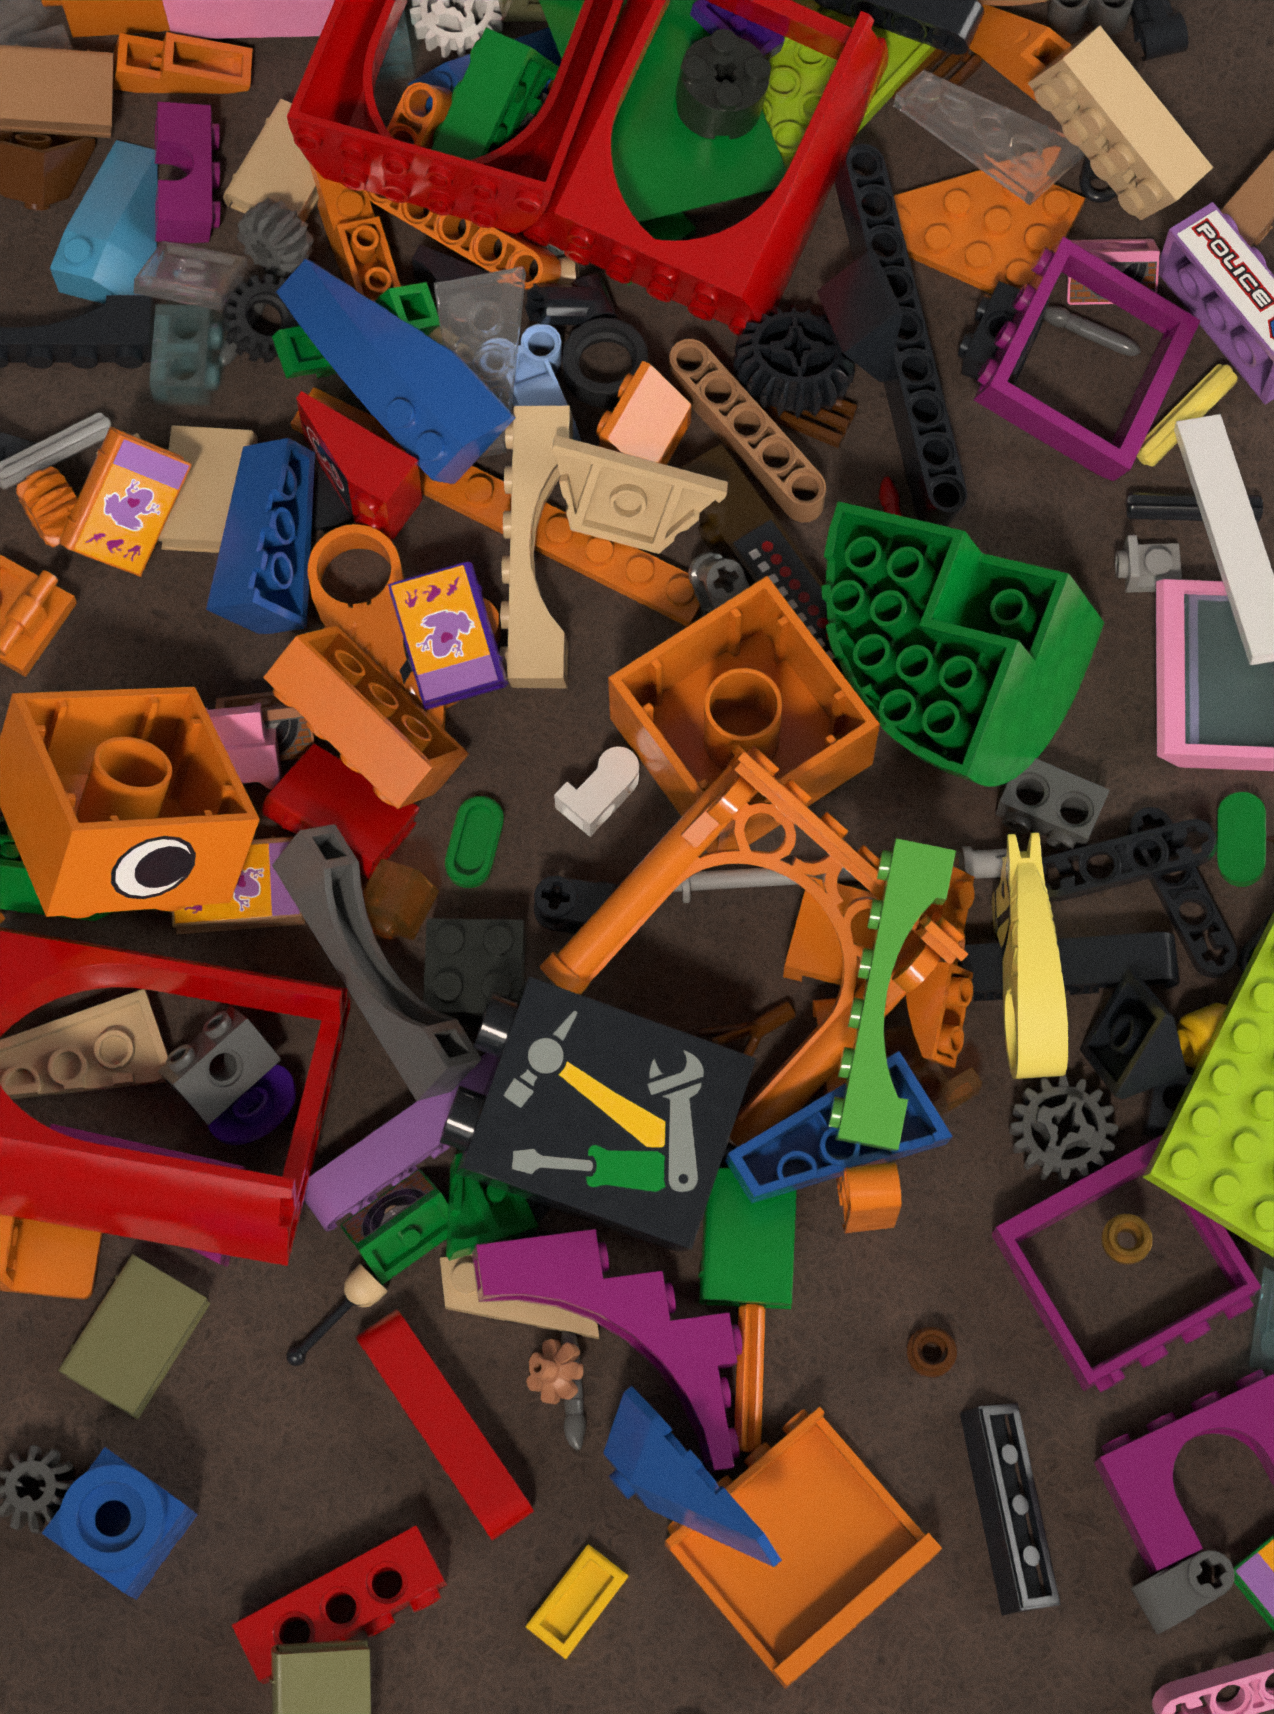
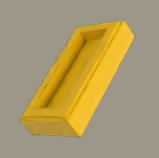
M588 1544L525 1627L566 1660L629 1576Z

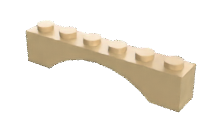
M514 406V416L516 418L505 429L506 449H513L512 466H505L504 468L505 494H512L511 511L503 512L504 539H510V556L502 557L503 584H509V601H502L500 610L501 628L508 629V646H501L499 654L503 656L502 664L512 688H568L569 643L564 631L550 615L541 598L535 574L534 548L537 526L544 505L560 479L556 458H553L552 453L553 439L555 435L573 439L574 419L570 406Z

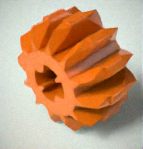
M50 466L28 475L25 480L17 485L16 493L19 497V502L25 510V514L40 538L47 545L56 547L60 545L59 539L68 521L67 516H70L78 498L73 492L72 487L67 483L64 475L58 469Z

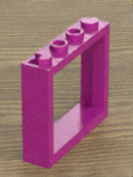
M1062 237L1051 249L1043 247L1038 259L1032 263L1030 270L1036 274L1031 284L1026 283L1017 294L1012 305L1017 312L1012 322L1006 321L995 338L994 344L999 349L994 359L988 358L978 373L980 376L977 380L981 385L973 401L1095 474L1114 482L1131 469L1201 320L1067 238ZM1061 272L1163 333L1111 443L1008 382Z
M1163 1135L996 1226L992 1234L994 1241L1083 1391L1094 1385L1097 1386L1100 1393L1106 1391L1126 1378L1122 1370L1139 1361L1144 1369L1169 1354L1165 1345L1182 1337L1185 1344H1189L1211 1331L1212 1329L1208 1321L1224 1313L1227 1319L1231 1320L1254 1306L1250 1298L1262 1288L1225 1227L1178 1199L1232 1289L1098 1365L1090 1367L1018 1243L1143 1175Z

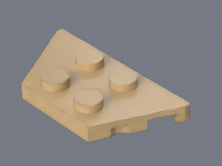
M555 435L553 439V458H556L560 473V488L562 496L567 503L566 513L570 530L659 554L674 542V538L678 533L687 531L699 520L700 512L715 500L720 503L727 494V481Z

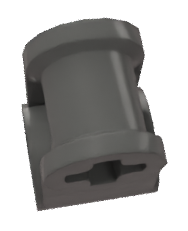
M705 552L699 554L694 558L689 567V580L702 609L703 616L749 588L741 565L732 559L723 558L717 553Z
M1207 1550L1187 1558L1172 1568L1169 1566L1157 1572L1152 1577L1134 1585L1130 1589L1157 1635L1194 1615L1196 1610L1229 1591L1234 1582V1569L1232 1563L1225 1555L1217 1551ZM1200 1562H1203L1206 1567L1215 1565L1218 1568L1220 1574L1214 1578L1216 1588H1213L1210 1583L1200 1585L1196 1576L1202 1572Z

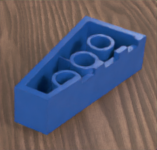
M290 438L243 446L206 610L258 634H273L307 628L309 595L307 569L311 552L315 452Z
M900 1051L886 1058L891 1080L898 1098L908 1099L899 1150L894 1152L835 1140L837 1128L828 1127L834 1097H844L845 1083L727 1154L726 1163L751 1204L843 1176L844 1168L883 1164L940 1147L949 1142L953 1136Z

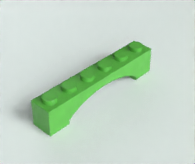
M897 838L892 845L891 851L882 849L877 879L884 880L885 886L882 900H872L867 928L874 929L876 932L872 949L863 948L857 976L858 978L866 979L863 999L853 998L848 1027L857 1030L853 1049L843 1048L838 1077L847 1078L844 1097H834L828 1127L837 1128L835 1140L894 1152L899 1150L908 1099L898 1098L887 1065L884 1044V1012L887 990L897 956L913 925L931 904L943 905L947 900L956 850Z

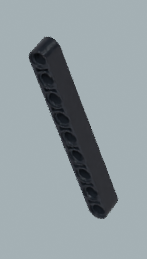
M858 144L848 151L835 177V187L853 261L857 260L864 253L874 250L881 251L886 256L877 255L903 312L899 332L906 339L897 338L888 381L883 383L915 514L920 521L948 526L966 503L967 489L885 160L882 153L876 147L869 144ZM855 170L861 171L866 176L858 174ZM863 209L871 211L875 216L867 214ZM903 372L912 374L917 381L908 379ZM913 413L922 415L927 423L916 419ZM923 455L933 457L938 465L929 463ZM934 497L942 498L948 507L940 506Z

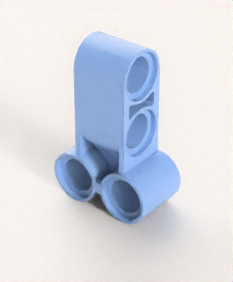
M546 324L532 325L522 334L521 345L516 347L503 339L490 340L482 346L478 355L480 378L492 392L499 394L508 392L513 406H568L555 377L562 364L561 338L555 328ZM540 348L551 351L546 356H536L532 352ZM499 363L509 366L506 370L499 372L490 369L491 366ZM573 420V440L581 442L577 426Z

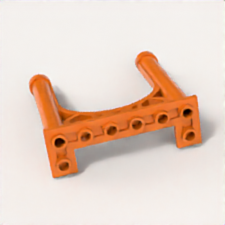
M739 745L731 751L735 756L729 761L726 769L558 954L552 952L539 966L544 974L558 987L581 995L597 974L683 881L693 874L713 866L749 864L764 867L788 877L809 892L825 910L840 943L843 963L840 990L834 1005L823 1021L738 1112L729 1137L738 1147L798 1112L840 1067L843 1048L853 1049L857 1029L848 1027L853 998L863 999L866 983L865 980L855 991L857 977L856 958L857 956L861 957L863 948L872 949V947L853 942L851 920L860 910L870 909L873 899L882 900L885 886L884 880L877 879L880 859L864 845L858 851H855L845 842L843 838L849 831L828 812L821 818L813 813L806 806L812 798L792 779H789L785 785L781 784L774 777L779 768L754 745L748 752ZM759 792L769 799L770 803L762 801L749 803V801ZM754 814H769L776 822L783 826L785 836L779 848L770 852L750 849L744 829L746 822ZM734 819L733 831L738 849L719 850L701 855ZM794 824L828 853L822 859L812 862L803 861L796 856L791 864L782 860V858L791 853L795 846L796 832ZM844 867L876 897L854 899L845 906L843 914H841L836 905L844 900L838 893L837 879ZM824 874L822 882L824 889L808 875L817 876ZM937 911L930 917L923 912L902 945L887 990L884 1018L907 993L913 991L929 976L941 957L951 965L956 958L962 962L968 955L959 945L964 936Z

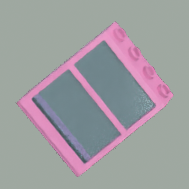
M1175 579L1156 581L1157 756L1177 767L1274 771V661L1255 665L1249 664L1223 581Z

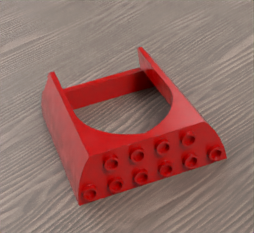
M335 0L287 114L294 143L299 147L314 169L324 179L340 183L348 189L354 191L365 190L385 196L396 203L406 202L424 207L437 215H452L472 221L479 227H493L517 234L533 225L548 206L624 0H584L551 90L538 114L523 131L508 143L489 154L473 160L462 159L396 140L390 135L379 115L374 99L376 80L408 0Z
M626 0L614 26L548 206L533 225L522 231L523 236L536 245L545 247L550 244L563 250L566 257L578 264L588 265L591 263L605 269V273L615 281L628 284L631 281L647 288V293L657 300L663 302L673 300L688 307L687 310L699 319L711 321L713 318L729 326L728 328L732 333L740 336L747 322L761 324L762 314L769 316L774 306L778 307L833 187L837 172L853 143L888 66L889 56L885 38L878 37L877 39L871 29L875 20L870 14L863 11L860 12L854 27L851 28L791 0H705L831 57L838 62L786 174L773 194L756 211L736 225L706 237L676 241L654 239L639 224L622 197L613 170L611 134L620 106L670 0Z
M0 927V1037L25 1015L55 999L77 992L111 987L153 990L321 1020L282 1177L75 1139L59 1133L29 1116L12 1101L0 1085V1214L288 1266L352 1005L349 990L322 983Z

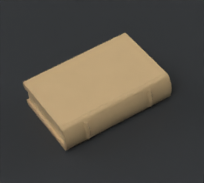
M280 99L270 117L266 118L263 129L238 171L233 174L232 181L223 195V200L228 207L230 206L245 214L251 207L256 206L267 198L274 200L276 203L282 200L289 210H297L299 219L306 222L319 199L309 162L294 143V138L289 128L287 114L292 103Z
M190 426L171 427L169 450L184 457L183 460L190 462L192 466L158 538V541H162V550L219 553L243 446L258 444V437L252 430Z

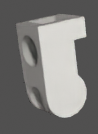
M625 747L609 748L599 758L598 768L577 790L566 782L554 795L555 808L591 837L638 785L639 762L637 756L633 751Z

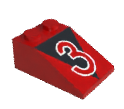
M301 391L296 400L306 444L311 451L315 452L316 460L355 520V524L375 528L386 535L392 542L422 502L418 460Z

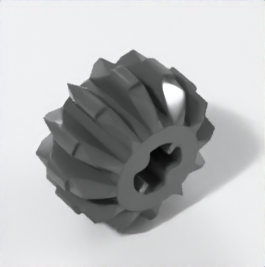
M267 198L263 202H259L256 206L251 207L237 224L239 228L237 238L239 242L245 245L243 252L253 258L254 265H261L267 274L275 273L277 276L284 278L289 273H293L304 259H309L308 257L313 253L311 245L314 242V238L306 231L308 224L299 219L297 210H289L282 200L276 203L274 200Z
M31 1445L28 1449L27 1461L18 1452L13 1451L9 1455L10 1461L14 1465L11 1472L4 1467H0V1478L6 1480L5 1485H0V1499L6 1498L0 1503V1517H7L13 1514L10 1520V1527L19 1531L28 1522L30 1531L34 1534H40L43 1529V1517L45 1516L49 1523L56 1514L55 1510L61 1507L64 1493L75 1482L62 1480L68 1478L75 1470V1467L69 1461L58 1465L61 1455L59 1451L51 1448L42 1457L40 1447ZM33 1478L41 1483H46V1487L39 1488L44 1493L38 1500L33 1499L29 1495L24 1496V1491H30V1488L26 1485Z

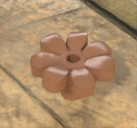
M556 1339L546 1340L542 1345L543 1354L536 1352L530 1357L529 1372L531 1375L528 1376L526 1382L531 1391H541L542 1402L556 1405L560 1402V1398L570 1400L578 1393V1387L572 1380H580L582 1378L583 1364L574 1362L580 1356V1350L575 1344L566 1342L561 1347V1343Z

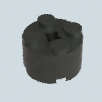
M720 29L712 35L698 40L686 51L681 63L675 95L679 118L692 132L708 139H715V135L729 136V139H735L747 134L753 129L760 118L769 85L770 63L753 44L737 37L730 30Z

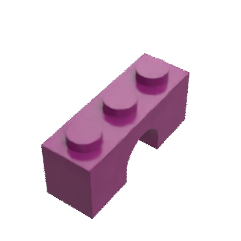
M157 102L155 164L174 165L182 169L187 176L175 181L158 180L155 198V242H209L211 228H219L220 201H212V189H219L220 163L212 162V150H218L219 123H211V105Z

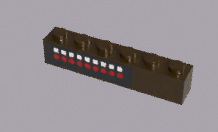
M722 443L679 468L728 482L726 497L720 503L716 500L700 512L698 521L701 525L698 526V531L702 540L709 549L713 550L718 547L725 558L739 563L744 570L749 587L768 576L845 677L839 661L834 657L826 629L828 624L826 602L822 599L821 588L824 584Z

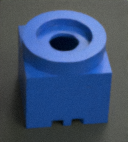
M104 1447L88 1471L69 1487L62 1500L60 1509L42 1534L120 1591L137 1600L162 1562L166 1560L177 1541L181 1539L197 1517V1514Z

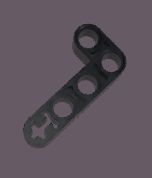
M814 0L818 5L856 20L860 12L863 11L872 16L875 20L873 23L875 27L955 55L967 52L984 15V8L977 0Z

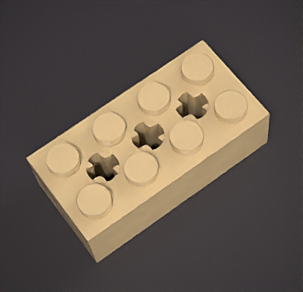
M1098 26L1065 49L1028 82V85L1034 91L1036 101L1042 108L1053 114L1061 124L1062 131L1068 141L1082 150L1090 160L1093 172L1111 186L1118 195L1121 207L1127 213L1136 216L1140 220L1179 200L1213 168L1101 26Z

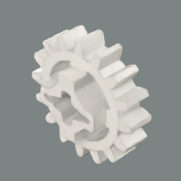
M412 0L413 8L410 9V16L417 40L425 38L428 51L440 46L441 54L444 58L450 54L451 50H457L459 58L465 56L466 49L473 48L475 42L482 37L485 28L496 32L503 31V19L498 0ZM482 19V21L478 25H476V22Z

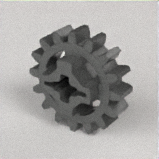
M1066 1075L1060 1076L1056 1087H1052L1046 1078L1041 1079L1038 1085L1039 1094L1027 1088L1022 1098L1028 1106L1022 1104L1015 1105L1012 1115L1021 1121L1011 1123L1009 1127V1134L1021 1136V1139L1014 1144L1013 1152H1026L1028 1154L1023 1167L1028 1170L1036 1164L1042 1167L1040 1179L1044 1181L1051 1172L1058 1173L1060 1184H1066L1071 1172H1074L1079 1180L1087 1177L1088 1165L1097 1171L1100 1170L1105 1164L1100 1154L1111 1155L1115 1148V1145L1105 1138L1115 1136L1118 1131V1125L1106 1123V1120L1114 1112L1113 1106L1100 1107L1098 1104L1103 1092L1100 1089L1091 1095L1084 1092L1086 1088V1080L1081 1079L1075 1088L1069 1087ZM1065 1100L1064 1104L1052 1109L1044 1106L1045 1103L1050 1101ZM1082 1108L1090 1115L1094 1126L1087 1124L1081 1111ZM1070 1112L1069 1133L1066 1138L1062 1139L1060 1145L1056 1146L1058 1125L1061 1120L1065 1119L1067 1113ZM1032 1131L1041 1135L1046 1147L1045 1152L1036 1144ZM1075 1149L1087 1152L1075 1159H1061L1063 1154Z

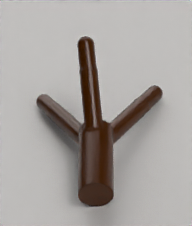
M785 1001L751 1022L701 1028L699 1035L701 1037H713L711 1042L718 1045L751 1036L743 1054L752 1057L763 1036L794 1019L796 1015L792 1006Z

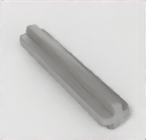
M95 413L0 461V487L5 490L25 480L31 473L54 466L103 441L112 424L110 419L102 413Z

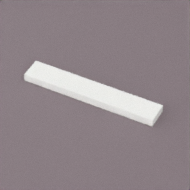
M1221 414L1176 421L1174 428L1175 436L1249 664L1273 662L1274 574Z

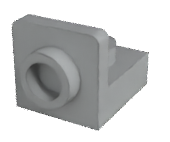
M1127 535L1122 550H1117L1115 553L1116 578H1124L1125 593L1156 592V581L1162 579L1182 580L1179 543L1138 544L1137 535Z

